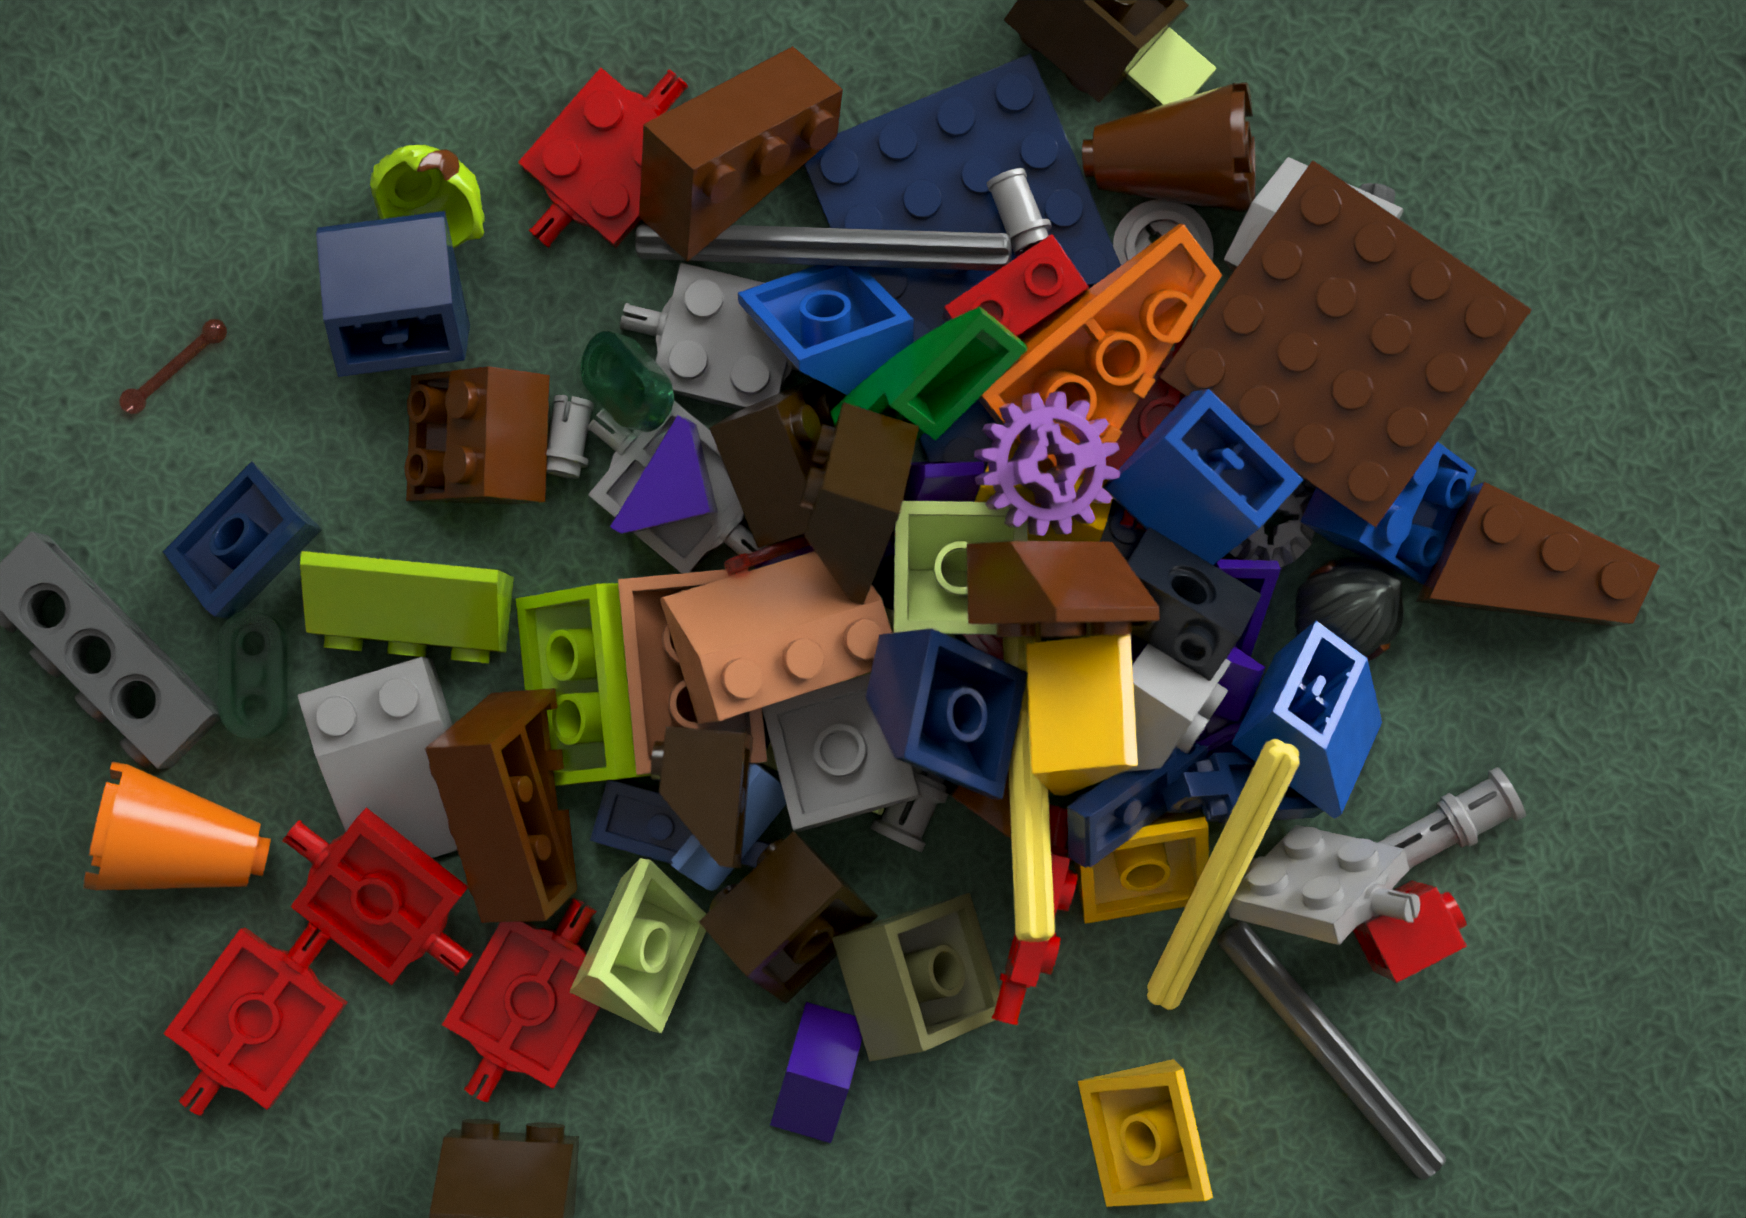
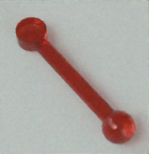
M219 319L206 321L202 327V334L138 390L133 388L127 389L121 394L119 402L122 410L130 414L140 413L146 406V399L210 343H220L225 339L227 335L225 324Z
M805 534L749 554L744 553L735 556L723 564L730 576L740 573L751 566L810 546V543L805 538Z

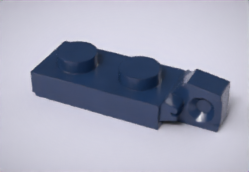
M1194 742L1186 754L1175 746L1161 768L1121 772L1109 777L1088 793L1080 795L1074 803L1067 807L1068 858L1085 868H1091L1133 837L1142 827L1150 825L1165 814L1168 810L1161 788L1174 783L1183 772H1190L1189 766L1193 765V763L1207 759L1208 747Z
M1243 752L1214 753L1204 761L1193 763V765L1189 766L1190 772H1183L1174 783L1161 788L1168 813H1192L1203 809L1207 821L1227 823L1256 762ZM1288 786L1272 820L1315 818L1324 811Z
M607 780L590 841L672 864V858L690 838L692 832L659 792L617 780ZM757 840L744 855L741 864L756 867L758 857L771 843Z

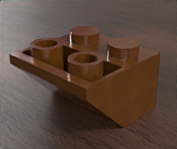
M491 366L411 375L410 393L407 399V412L409 415L408 456L404 468L407 480L406 501L478 504L545 502L550 375Z
M1004 541L967 544L968 624H995L996 637H1035L1036 623H1039L1040 636L1087 635V622H1091V635H1132L1131 621L1159 620V606L1113 542Z

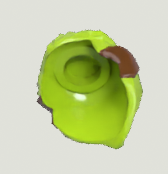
M407 145L394 150L390 155H386L378 164L374 165L370 178V189L380 219L445 211L453 248L468 240L483 237L485 215L482 210L480 189L476 177L450 150H440L427 145Z

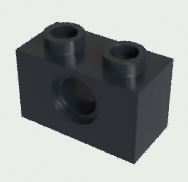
M1148 527L1127 563L1159 606V620L1131 621L1132 634L1211 681L1240 639L1262 594Z

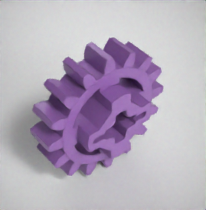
M1064 392L1049 393L1045 406L1039 393L1023 395V412L1013 403L1004 404L999 410L1005 424H985L982 429L986 436L993 440L991 448L978 449L974 452V457L988 462L989 467L988 472L982 473L975 478L976 485H992L995 493L986 502L988 509H1000L1007 506L1009 511L1006 514L1004 524L1009 527H1020L1028 518L1030 535L1044 536L1049 527V522L1056 534H1069L1072 531L1071 517L1082 524L1092 523L1095 518L1089 504L1091 502L1109 504L1112 500L1109 493L1101 487L1103 480L1120 477L1119 470L1106 466V456L1112 455L1119 450L1118 443H1102L1099 437L1109 425L1108 421L1103 418L1088 422L1085 418L1088 414L1090 403L1085 400L1075 401L1066 409L1067 401ZM1053 421L1068 427L1077 436L1080 443L1075 444L1062 436L1059 424H1054ZM1019 434L1021 443L1012 459L1008 460L1011 445ZM1047 455H1054L1056 467L1047 470V473H1040L1037 461L1047 458ZM1085 468L1082 484L1075 493L1074 485ZM1021 484L1032 491L1035 503H1041V508L1024 500L1015 490L1014 485Z

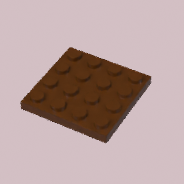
M1312 160L1160 378L1185 396H1188L1192 391L1210 389L1297 474L1376 528L1532 309Z

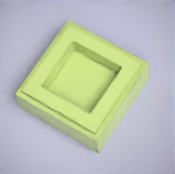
M1168 27L1129 71L1126 79L1157 106H1161L1195 95L1212 76L1216 67Z

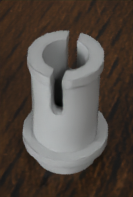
M1023 168L1003 172L986 183L988 190L992 193L1006 234L1010 236L1011 246L1015 255L1023 254L1048 237V231L1052 228L1050 220L1042 219Z
M555 395L547 439L546 473L563 478L578 479L581 468L588 467L589 460L583 457L588 434L587 427L590 424L591 413L594 411L595 404L589 400L572 396L570 402L566 395Z

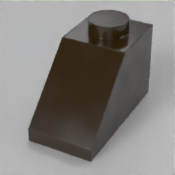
M666 726L664 741L656 740L654 742L651 757V779L660 781V795L714 861L721 867L741 869L753 737L739 732Z

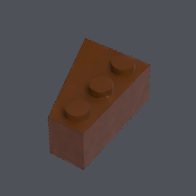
M792 46L643 124L639 217L688 262L837 137L843 89Z
M1482 482L1470 487L1469 496L1466 502L1459 508L1444 541L1441 557L1433 565L1416 602L1613 627L1634 623L1660 565L1497 487Z
M555 688L490 693L425 748L429 760L430 773L436 781L448 818L449 831L455 840L467 877L468 890L473 896L481 923L546 921L577 891L569 809L558 810L554 770L564 769L562 749H551L547 710L557 708Z

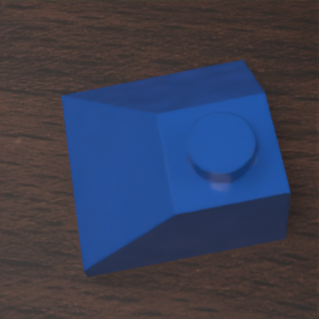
M815 265L738 292V303L799 371L846 395L890 358L914 342L913 318L864 267Z

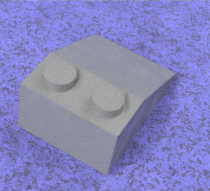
M425 657L416 658L298 694L316 759L345 832L357 816L367 807L431 858L458 850L455 840L449 831L448 818L436 781L430 773L429 760L425 750L430 743L452 726L433 659Z

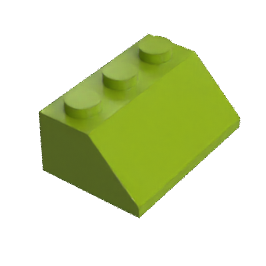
M301 551L300 571L306 633L325 635L323 648L362 651L363 639L388 641L387 654L426 658L427 645L452 648L451 660L489 664L490 651L502 653L507 651L514 577L502 571Z
M618 583L593 584L516 598L525 690L555 688L557 708L547 710L551 749H562L564 769L554 770L555 786L651 776V773L636 775Z

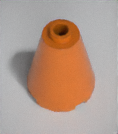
M112 762L110 767L111 779L120 780V784L108 782L105 784L89 855L93 856L91 866L100 867L99 874L86 872L83 888L105 891L247 887L250 874L263 876L271 839L259 836L261 823L131 765Z

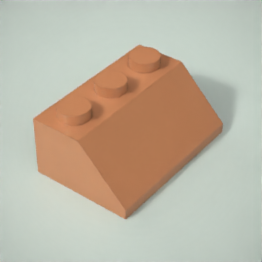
M815 551L660 598L698 724L727 719L869 673L872 670L879 634L892 633L883 601L874 587L871 585L864 605L851 601Z
M748 567L618 579L636 775L651 773V757L654 742L656 740L664 741L666 726L746 733L753 737L751 763L767 762L762 707L720 721L698 724L660 598L748 572Z

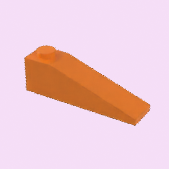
M1178 224L1022 337L1020 340L1025 343L1028 350L978 398L979 402L997 424L1004 425L1005 421L999 410L1004 404L1013 403L1023 412V395L1039 393L1045 406L1049 393L1064 392L1067 401L1066 409L1075 401L1085 400L1090 403L1085 419L1089 422L1105 418L1109 425L1099 437L1102 443H1116L1122 434V431H1120L1122 425L1140 397L1145 398L1155 382L1153 377L1173 345L1181 341L1222 274L1184 224ZM1053 421L1054 424H1059L1062 436L1075 444L1080 443L1077 436L1068 427ZM1019 434L1013 441L1017 447L1021 443ZM1047 455V458L1037 461L1038 470L1041 473H1047V470L1056 467L1054 455ZM1085 468L1081 472L1080 476L1085 473Z

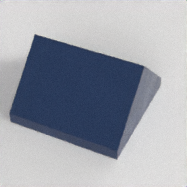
M251 461L163 553L205 610L214 617L234 620L322 529Z

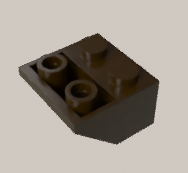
M815 378L741 409L709 428L758 548L803 534L806 531L811 509L800 506L801 497L811 467L819 470L822 469V465L811 462V458L822 424L835 427L830 411L841 402L839 395L834 390Z

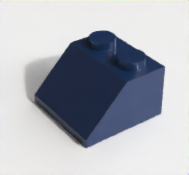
M933 628L879 634L865 698L895 759L993 800L1003 798L1027 672Z

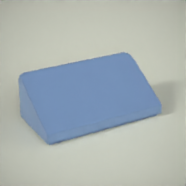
M757 763L750 766L742 858L786 805L781 782ZM693 834L671 860L673 862L671 866L711 891L717 889L734 869L719 866Z

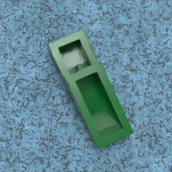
M979 306L925 334L890 358L856 386L830 411L834 424H836L844 402L919 426L916 441L924 433L936 441L1028 349L1023 341Z

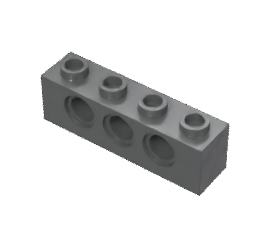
M31 531L0 562V625L11 633L19 629L35 645L29 651L33 659L45 671L56 678L64 674L80 690L74 696L77 703L98 722L103 723L108 719L124 735L119 741L121 747L138 764L144 768H148L151 764L157 769L172 768L225 715L198 685L48 535ZM58 593L64 600L66 610L62 621L51 628L42 617V607L49 596ZM102 638L109 645L111 657L106 668L95 673L87 663L86 653L93 641ZM142 683L150 685L156 696L155 707L145 718L137 716L131 707V695L134 689Z

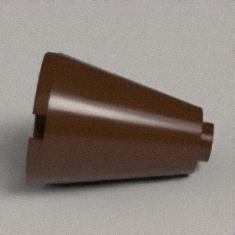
M1232 83L1096 125L1094 127L1093 139H1084L1082 143V162L1085 177H1095L1099 190L1229 211L1247 212L1252 201L1256 198L1255 136H1251L1250 122L1245 121V117L1253 116L1248 83Z

